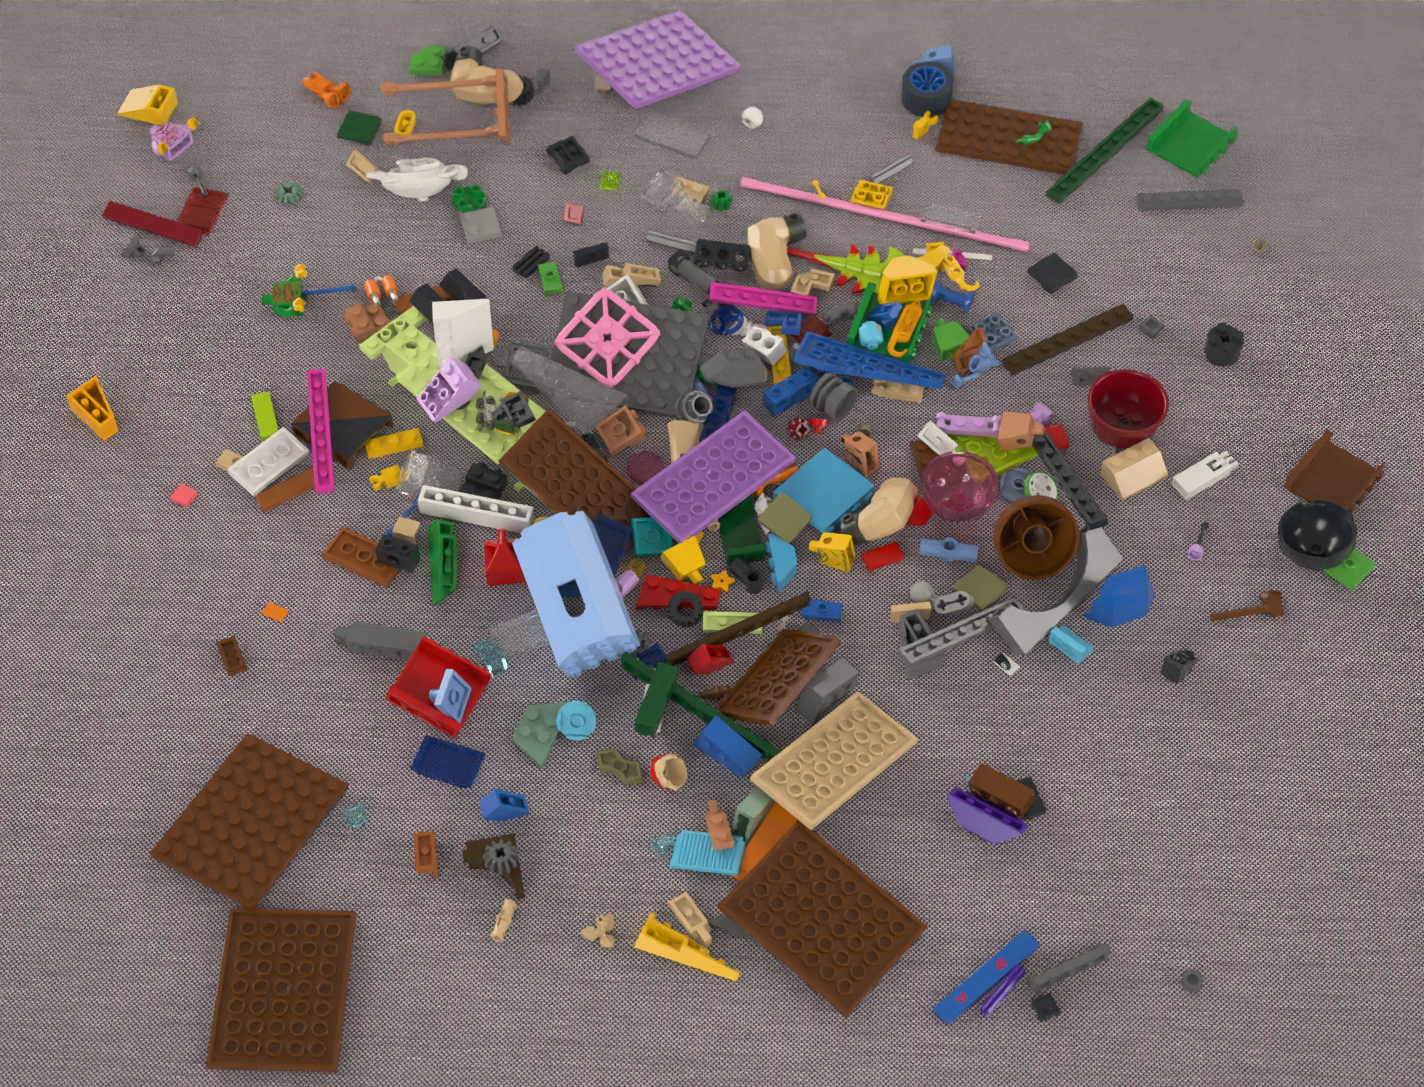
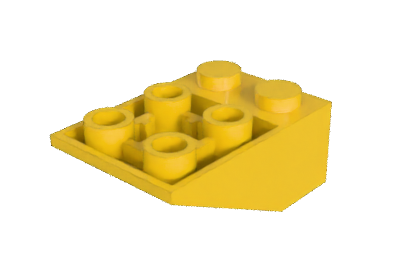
M154 85L131 90L117 115L162 126L168 121L178 104L175 88Z

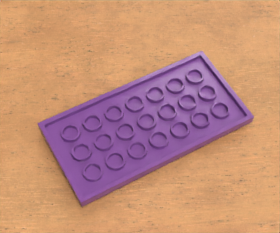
M744 410L633 491L631 498L678 543H683L685 540L696 536L795 462V456Z

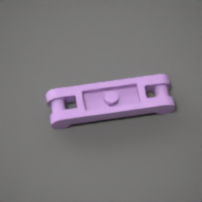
M943 412L936 414V426L945 434L998 437L1002 420L1001 416L947 415Z

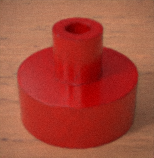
M810 418L809 425L815 426L814 433L821 434L822 427L828 428L829 420Z

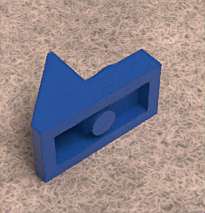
M899 302L875 305L866 318L868 321L876 322L881 328L891 331L898 322L897 316L902 306Z

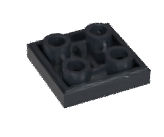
M1055 252L1029 267L1027 271L1050 294L1078 278V273Z

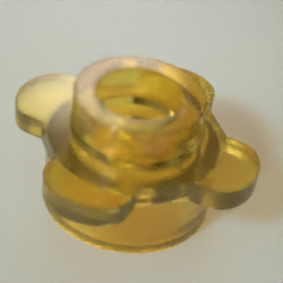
M633 559L629 562L625 571L632 570L640 579L642 578V573L647 570V565L639 559Z

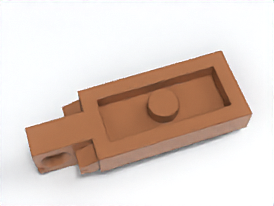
M716 800L707 801L709 812L705 813V821L714 851L734 847V841L724 810H718Z

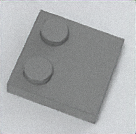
M494 207L460 213V220L467 244L502 237Z

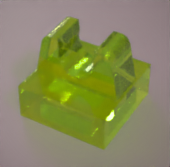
M605 169L602 173L600 188L618 190L620 173H617L616 170L614 172H607Z

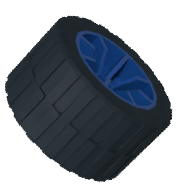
M922 62L911 65L906 69L902 78L901 102L904 108L910 113L924 117L927 111L930 112V117L941 115L945 112L952 99L953 77L951 72L946 67L934 62Z

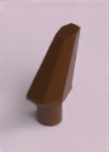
M730 685L716 686L698 692V696L700 698H724L725 694L731 692Z

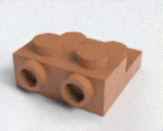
M360 303L344 309L345 315H343V320L346 326L349 325L351 327V335L353 338L356 337L359 343H363L390 323L381 306H375L374 303L362 307Z
M626 405L595 425L613 455L628 445L633 448L647 438L644 434L647 432L646 428L642 423L638 424L637 419H639L634 409L630 411Z

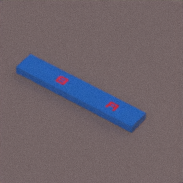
M1024 930L933 1007V1011L949 1025L1007 976L1016 965L1021 964L1035 952L1040 944Z

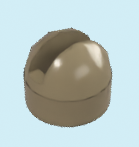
M1257 238L1253 243V247L1256 251L1263 252L1268 248V241L1265 238ZM1262 241H1264L1262 248L1259 249Z
M860 424L856 432L862 430V433L870 438L871 428L867 424Z

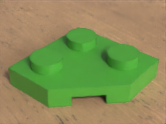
M428 46L410 58L409 73L411 75H443L444 62L441 55L446 52L445 46Z

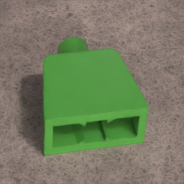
M938 319L934 323L935 328L932 333V341L941 362L953 358L952 355L968 339L969 335L958 322L953 321L946 324L944 319Z

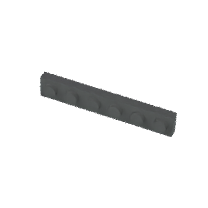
M1241 189L1137 193L1136 196L1139 211L1243 206Z

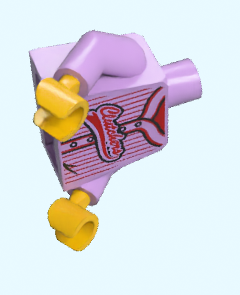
M190 118L185 125L173 124L171 122H166L161 127L153 125L150 133L152 134L151 146L154 155H163L171 162L193 144L191 131H194L195 127L200 125L196 118Z

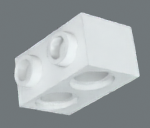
M755 326L742 340L746 349H754L758 356L771 366H774L787 351L784 346V340L778 335L773 336L767 329H761L758 326Z

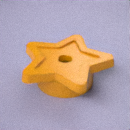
M723 570L720 574L711 575L714 581L712 588L720 589L721 591L728 592L730 584L735 582L734 578L728 577L726 570Z

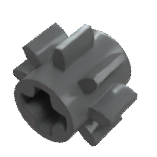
M637 629L636 634L641 641V646L637 647L636 652L640 655L641 651H648L647 646L652 642L646 639L648 637L647 632L641 634V631Z

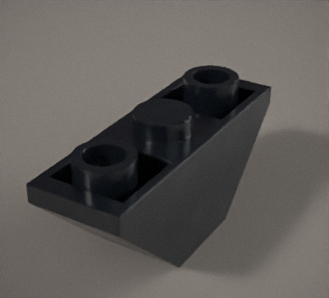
M1181 649L1165 657L1160 674L1179 684L1184 681L1199 659L1194 657L1195 654L1193 652Z

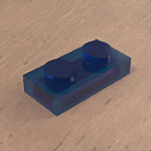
M658 643L637 655L641 662L651 665L655 669L659 662L666 663V653ZM632 675L635 680L639 679L637 676Z

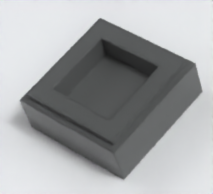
M1149 315L1139 325V330L1154 338L1164 328L1165 324Z

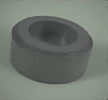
M1188 970L1182 975L1181 985L1188 992H1197L1203 985V977L1198 971Z

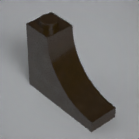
M508 834L465 842L466 850H462L464 863L468 862L469 870L483 869L490 871V868L487 869L485 867V861L483 860L486 846L492 847V841L498 844L500 839L503 840L504 844L510 841L512 846H516L515 835ZM518 860L516 862V869L510 868V874L503 871L501 876L512 886L516 899L525 898Z

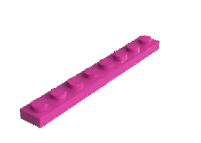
M326 370L307 371L315 492L316 494L335 492Z

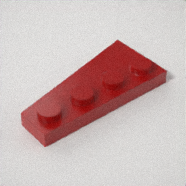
M646 574L636 610H643V607H653V610L668 608L671 597L675 596L677 592L680 593L684 590L698 595L702 601L703 610H717L721 590ZM686 601L681 602L677 607V610H681V608H691V610H694L693 605Z

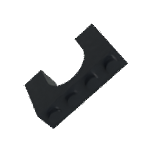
M457 268L446 273L439 284L454 301L487 298ZM427 283L417 288L409 300L432 324V302L446 301Z

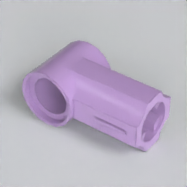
M1038 402L1029 413L1032 415L1035 424H1043L1044 426L1051 423L1055 416L1041 402Z
M626 570L616 580L622 598L639 583V578L632 570Z

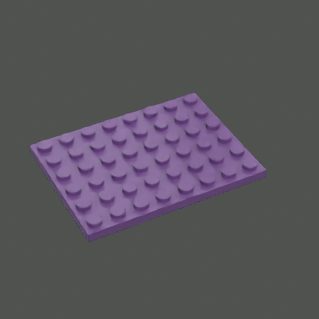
M681 10L575 46V52L634 109L738 73L742 67Z

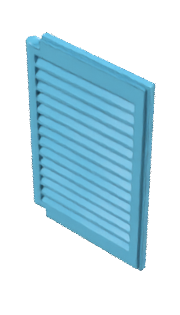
M682 830L681 834H678L670 868L738 876L746 843L743 841L742 836L732 835L734 847L714 851L709 833Z

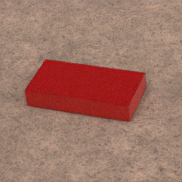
M893 542L862 553L861 559L868 572L904 560V555L897 542Z

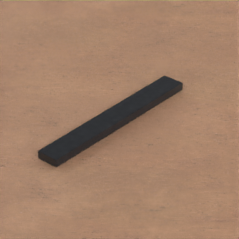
M1045 429L1043 435H1034L1032 447L1089 529L1094 530L1108 525V518Z

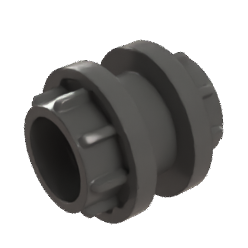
M696 390L680 396L676 402L675 411L679 420L702 423L710 418L713 405L706 393Z

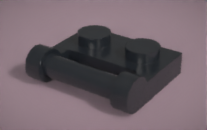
M573 136L556 142L546 149L547 154L553 157L564 175L569 174L572 169L590 162V157ZM561 150L569 162L565 163L557 151Z

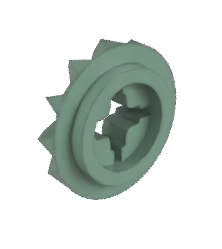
M292 181L289 184L284 182L283 185H278V189L275 190L276 200L286 205L298 202L303 196L302 187L298 183L293 184Z

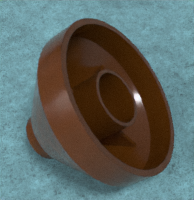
M1043 495L1027 496L1009 505L998 518L993 532L994 548L1004 567L1012 574L1028 580L1046 579L1061 572L1073 560L1080 541L1078 524L1069 509L1060 501Z

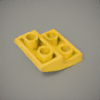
M859 180L851 197V202L885 209L891 198L893 187Z

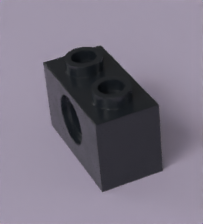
M385 534L382 535L375 548L377 562L410 573L414 572L421 559L418 545Z

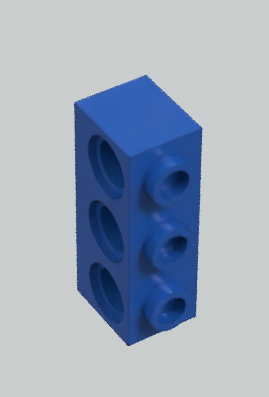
M807 366L763 391L764 407L775 417L810 397L814 386L819 381V377Z

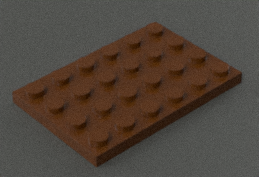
M783 628L716 708L728 718L772 726L801 693L806 684L812 680L813 676L824 665L831 654L835 652L841 643L840 639L837 636Z

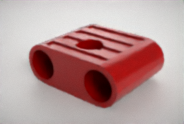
M1061 423L1044 426L1045 431L1059 450L1069 448V441Z

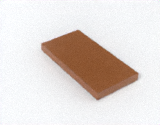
M345 527L339 530L322 553L323 559L386 588L389 587L401 570L377 562L375 548L378 543Z

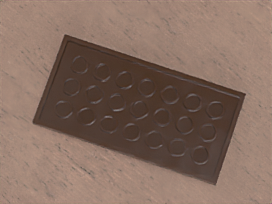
M951 99L944 115L936 152L1065 175L1074 165L1083 122ZM1048 120L1051 124V130L1045 132L1038 142L1025 145L1024 142L1016 143V140L1023 139V135L1037 134L1040 129V121L1044 124Z
M549 408L498 461L555 514L567 512L568 515H575L576 511H584L594 524L608 563L611 566L633 543L631 519L651 517L631 498V493L636 488Z

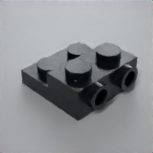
M473 463L465 475V482L459 492L498 500L508 484L507 475L501 469L492 470L484 463Z

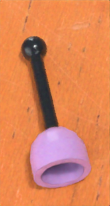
M1207 522L1201 523L1202 529L1197 544L1191 545L1188 550L1187 556L1191 560L1199 561L1203 557L1204 550L1200 544L1205 529L1209 526Z

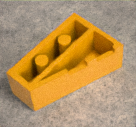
M97 376L66 396L70 409L103 441L119 431Z

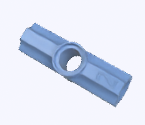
M951 537L943 540L921 538L919 555L940 557L945 562H953L955 559L977 562L979 545L958 543L957 540Z

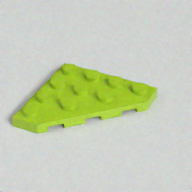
M946 434L958 444L955 451L963 452L966 455V462L963 467L978 485L1038 456L1032 445L1002 451L997 440L998 437Z

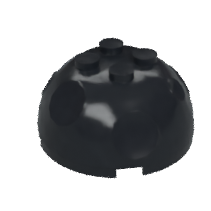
M1314 500V503L1303 505L1302 502L1297 503L1285 511L1278 525L1277 539L1284 555L1297 566L1314 571L1335 568L1343 563L1351 555L1357 541V526L1352 514L1341 505L1331 501Z

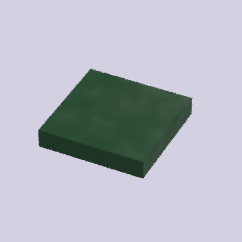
M349 110L337 132V138L370 145L382 122L381 117Z

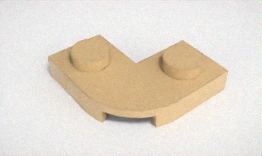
M811 269V272L802 275L798 274L790 293L810 295L812 288L830 292L835 274Z

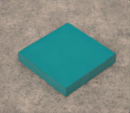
M652 517L631 519L635 557L660 556L664 551L673 547L672 536Z

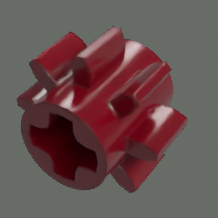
M795 417V421H788L789 425L786 430L790 433L789 438L801 441L802 437H808L807 434L810 427L807 425V420Z

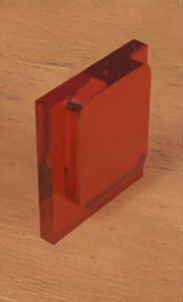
M813 316L801 324L800 335H790L801 344L807 331L828 338L832 336V333L827 325L818 317Z

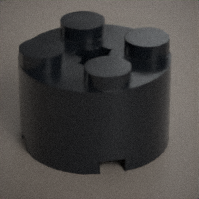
M1226 323L1217 324L1207 334L1204 346L1206 359L1213 365L1224 367L1226 364H1230V366L1235 364L1240 358L1244 334Z

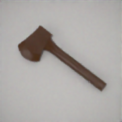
M1266 591L1259 597L1263 605L1210 614V620L1217 621L1255 614H1270L1271 617L1281 616L1284 613L1281 593L1278 591Z

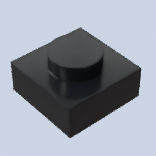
M1051 993L1032 1000L1030 1004L1040 1022L1059 1015L1061 1011Z

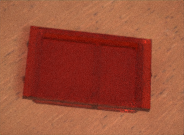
M195 187L192 189L177 222L201 229L204 232L203 235L209 236L227 200L228 193L205 189L208 192V197L204 198L201 195L200 187Z

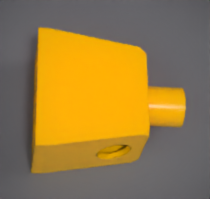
M695 536L662 553L661 560L679 581L689 577L691 582L697 585L704 580L699 571L703 570L706 563Z

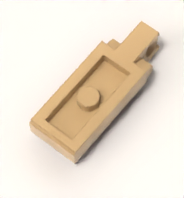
M687 892L668 902L671 910L694 940L699 938L704 947L712 944V937L708 933L711 931L709 922Z

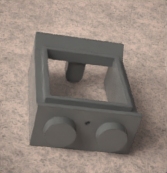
M523 340L511 341L502 377L512 385H515L518 390H524V387L532 388L535 394H539L548 358L547 347L539 343L534 345L527 344ZM516 350L540 355L534 380L510 375Z

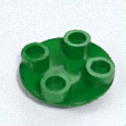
M479 185L456 187L452 195V204L462 212L480 210L486 204V195Z

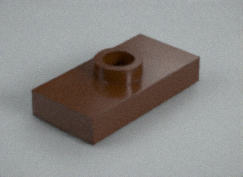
M235 636L216 642L228 677L247 670Z

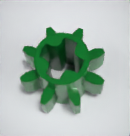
M725 190L713 192L711 205H714V210L723 212L730 209L732 197L729 196V192Z
M678 297L671 304L673 309L689 312L693 310L691 308L692 302L687 297H684V299Z

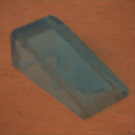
M491 637L473 644L482 664L492 676L508 669L504 656Z

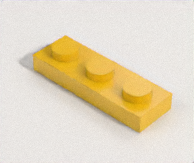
M419 428L372 438L365 444L368 458L372 459L423 447V441Z

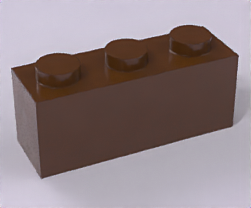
M980 763L968 781L972 794L978 798L983 797L995 807L1000 806L1006 809L1007 813L1012 816L1017 815L1023 818L1035 800L1033 789Z

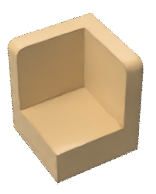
M399 516L392 530L393 537L416 545L415 535L420 527V522Z

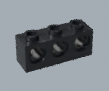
M697 239L694 263L704 268L716 266L715 268L720 270L733 268V271L743 272L749 266L751 245ZM700 251H707L709 257H702ZM724 253L726 255V259H719L717 254ZM741 255L744 258V261L738 262L735 259V256Z

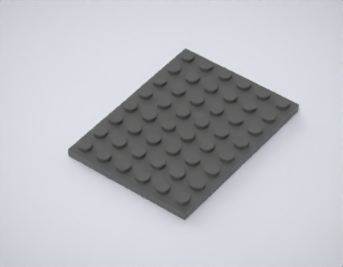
M566 291L555 339L575 317V313L580 311L594 295ZM602 298L585 316L594 324L603 316ZM608 298L609 316L618 322L626 314V311ZM625 301L630 306L636 307L640 314L651 321L660 330V336L640 359L641 362L638 365L635 364L613 388H608V386L601 384L585 370L578 368V365L555 346L554 342L543 395L618 408L626 405L629 410L634 409L635 411L678 418L675 411L678 398L683 394L692 392L694 388L709 315ZM631 317L623 326L630 333L650 331L634 317ZM580 321L565 339L584 337L591 329ZM605 335L603 341H611V335ZM649 338L633 339L625 346V349L635 355ZM585 344L566 346L582 359H585L592 351ZM621 352L612 361L613 378L629 361ZM597 355L589 365L607 378V361Z

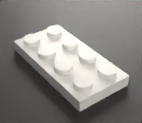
M282 427L229 467L228 474L254 497L309 455V449L286 428Z

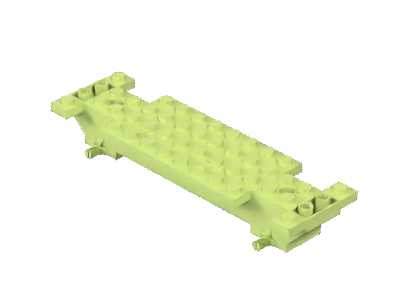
M413 306L360 344L359 347L372 360L382 353L389 369L396 375L388 381L389 384L394 387L396 384L401 383L418 398L441 367L438 366L436 343L417 329L427 318ZM486 364L479 378L482 386L470 400L468 406L463 409L454 410L443 419L494 462L499 464L500 458L545 411L529 398V406L536 420L518 428L514 436L496 431L495 420L491 417L493 412L496 413L501 403L499 401L500 398L504 399L508 392L517 393L520 390ZM520 481L514 484V488L518 492L523 487H526Z

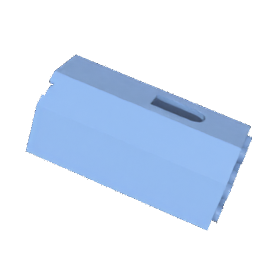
M576 511L575 515L560 512L524 528L521 532L522 537L515 539L512 545L558 667L568 677H577L587 669L599 667L600 662L604 659L613 661L625 651L631 653L641 646L594 524L584 511ZM576 580L585 603V611L579 617L568 615L558 589L559 586Z

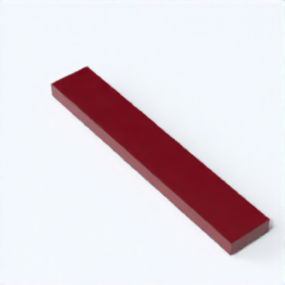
M110 200L102 214L105 219L196 248L204 233L201 229Z

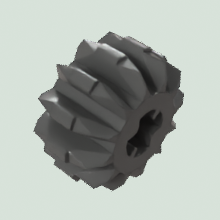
M500 839L498 844L492 841V847L486 846V853L483 855L485 867L487 869L490 868L492 874L496 871L499 872L500 876L503 874V871L510 874V868L516 869V862L519 860L516 846H512L510 841L504 844L502 839Z

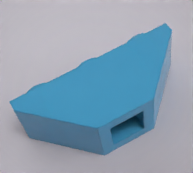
M768 534L765 550L766 553H770L768 565L769 569H773L771 581L772 585H776L777 592H781L797 574L795 549L792 545L774 534Z

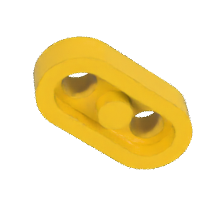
M411 110L402 111L394 128L395 133L400 135L412 134L416 124V114Z

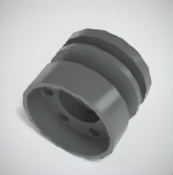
M829 372L814 386L809 403L819 411H824L825 415L832 420L840 421L854 406L858 390L847 382L843 383L840 377Z

